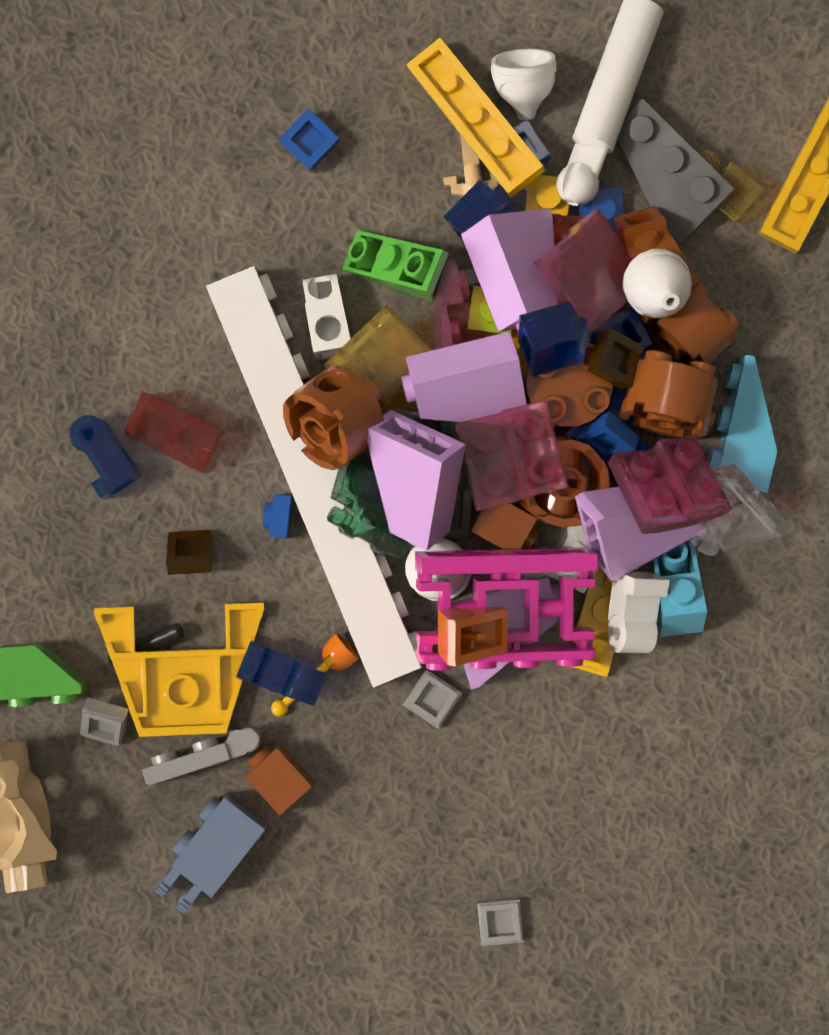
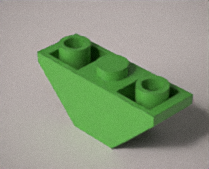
M357 230L354 240L349 247L342 270L404 295L432 302L447 265L449 253L441 249Z
M43 643L0 646V700H8L9 707L34 705V698L51 696L52 704L78 701L77 694H82L89 690L88 681Z

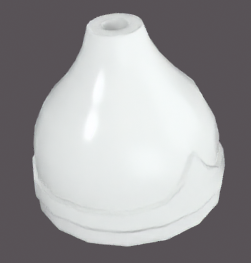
M517 49L496 55L492 58L491 74L496 90L512 106L518 119H534L539 105L548 96L554 85L556 72L555 54L543 49Z
M650 249L640 253L629 263L624 273L623 290L626 299L639 314L644 316L665 318L673 315L685 306L691 295L692 281L687 264L678 254L667 249Z

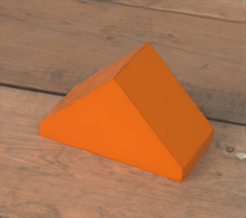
M508 608L438 609V654L447 665L458 666L507 652Z

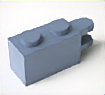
M229 792L222 800L214 796L199 815L205 821L195 834L187 830L174 846L172 851L178 856L171 865V871L155 890V892L163 897L176 884V879L180 874L193 883L190 890L186 891L178 901L176 908L182 913H185L201 891L211 898L215 895L268 825V822Z

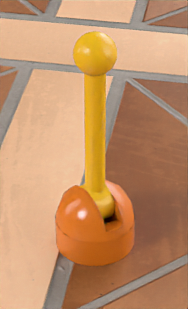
M335 633L323 646V663L283 700L274 701L271 706L272 713L278 717L284 716L288 711V706L329 668L342 671L355 663L360 658L357 651L341 634Z

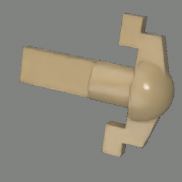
M460 135L465 183L457 184L456 176L443 177L444 188L451 187V194L453 196L479 200L483 196L497 191L499 188L498 181L491 173V180L482 181L479 158Z

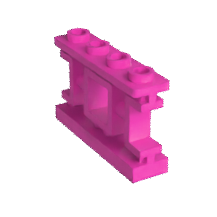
M589 548L415 551L416 588L420 592L438 591V609L486 608V590L525 589L524 628L508 629L506 653L469 662L471 668L493 669L497 667V662L514 661L515 667L535 668L540 666V661L557 660V665L576 667L583 665V659H596V649L593 648L595 631L590 627H573L574 588H595L593 571H598V553ZM577 572V575L559 576V599L539 600V580L534 576H521V573ZM491 574V577H473V601L451 602V582L447 578H432V575ZM538 617H559V637L564 641L576 640V643L520 644V642H538ZM416 631L417 647H415V657L421 664H426V668L429 670L443 671L453 669V666L447 665L438 654V646L432 647V644H438V631Z

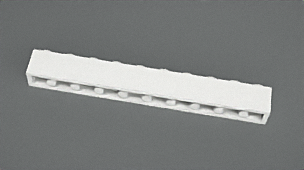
M252 266L207 285L208 293L373 688L421 668V663L415 657V647H417L416 631L408 634L402 620L403 617L409 615L400 591L394 594L391 593L385 579L393 575L383 552L375 554L369 538L376 536L367 512L358 514L352 500L360 495L351 473L342 475L340 469L329 470L318 466L301 452L306 447L301 438L299 437L293 441L287 431L283 419V404L294 391L304 385L303 379L310 377L301 354L298 353L292 356L286 340L293 338V334L284 313L276 316L270 300L277 298L268 274L259 276L256 268Z

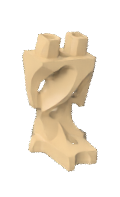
M27 741L0 743V870H3L6 893L46 887L48 882L45 862L56 860L57 850L51 843L50 814L39 778L30 769Z

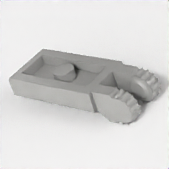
M246 727V729L231 731L226 742L222 744L218 743L217 737L192 744L194 753L178 758L176 750L152 757L153 766L142 769L145 782L149 786L250 754L252 751L259 750V746H262L261 742L263 740L261 737L263 735H260V731L256 730L257 728Z

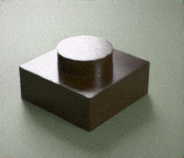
M612 328L602 329L599 331L587 371L619 389L632 388L644 346Z
M211 530L168 532L166 555L168 575L211 573L213 553Z

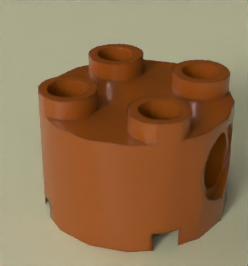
M700 281L691 287L689 299L685 306L677 313L665 318H652L640 314L636 319L637 329H642L645 326L647 333L642 336V339L652 351L667 353L672 356L671 362L688 366L693 361L711 365L722 351L734 344L736 339L734 332L740 325L732 313L723 308L719 310L707 298L709 292Z
M580 339L553 340L538 346L530 354L521 368L527 409L532 415L552 426H580L594 420L608 408L613 385L587 371L595 347L594 344Z
M652 350L646 351L645 358L638 362L632 388H628L626 397L622 402L620 417L626 421L632 415L634 416L632 425L663 435L683 438L684 430L687 429L693 430L692 438L706 436L713 399L718 387V380L714 377L716 368L710 364L697 361L690 362L689 366L671 362L672 356L667 353Z
M333 364L294 391L283 404V419L292 440L295 441L300 437L306 445L301 452L309 460L322 468L337 470L351 462L368 448V428L384 421L381 407L378 403L381 399V393L372 380L367 378L361 380L347 369Z
M560 436L542 438L535 443L527 445L518 458L513 473L514 493L520 507L533 517L562 528L582 524L575 499L576 495L582 492L610 488L608 468L595 450L588 444Z

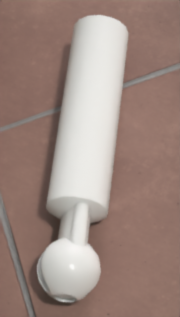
M623 0L572 137L575 142L567 166L562 169L557 178L556 187L559 196L570 205H585L593 200L598 192V177L606 155L613 152L664 13L663 9L651 0Z

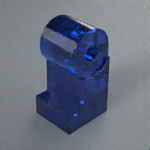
M84 415L73 422L70 428V440L77 450L86 453L100 475V478L91 483L100 498L108 499L142 477L119 439L104 420L92 415Z
M251 640L236 677L291 699L315 706L328 674Z

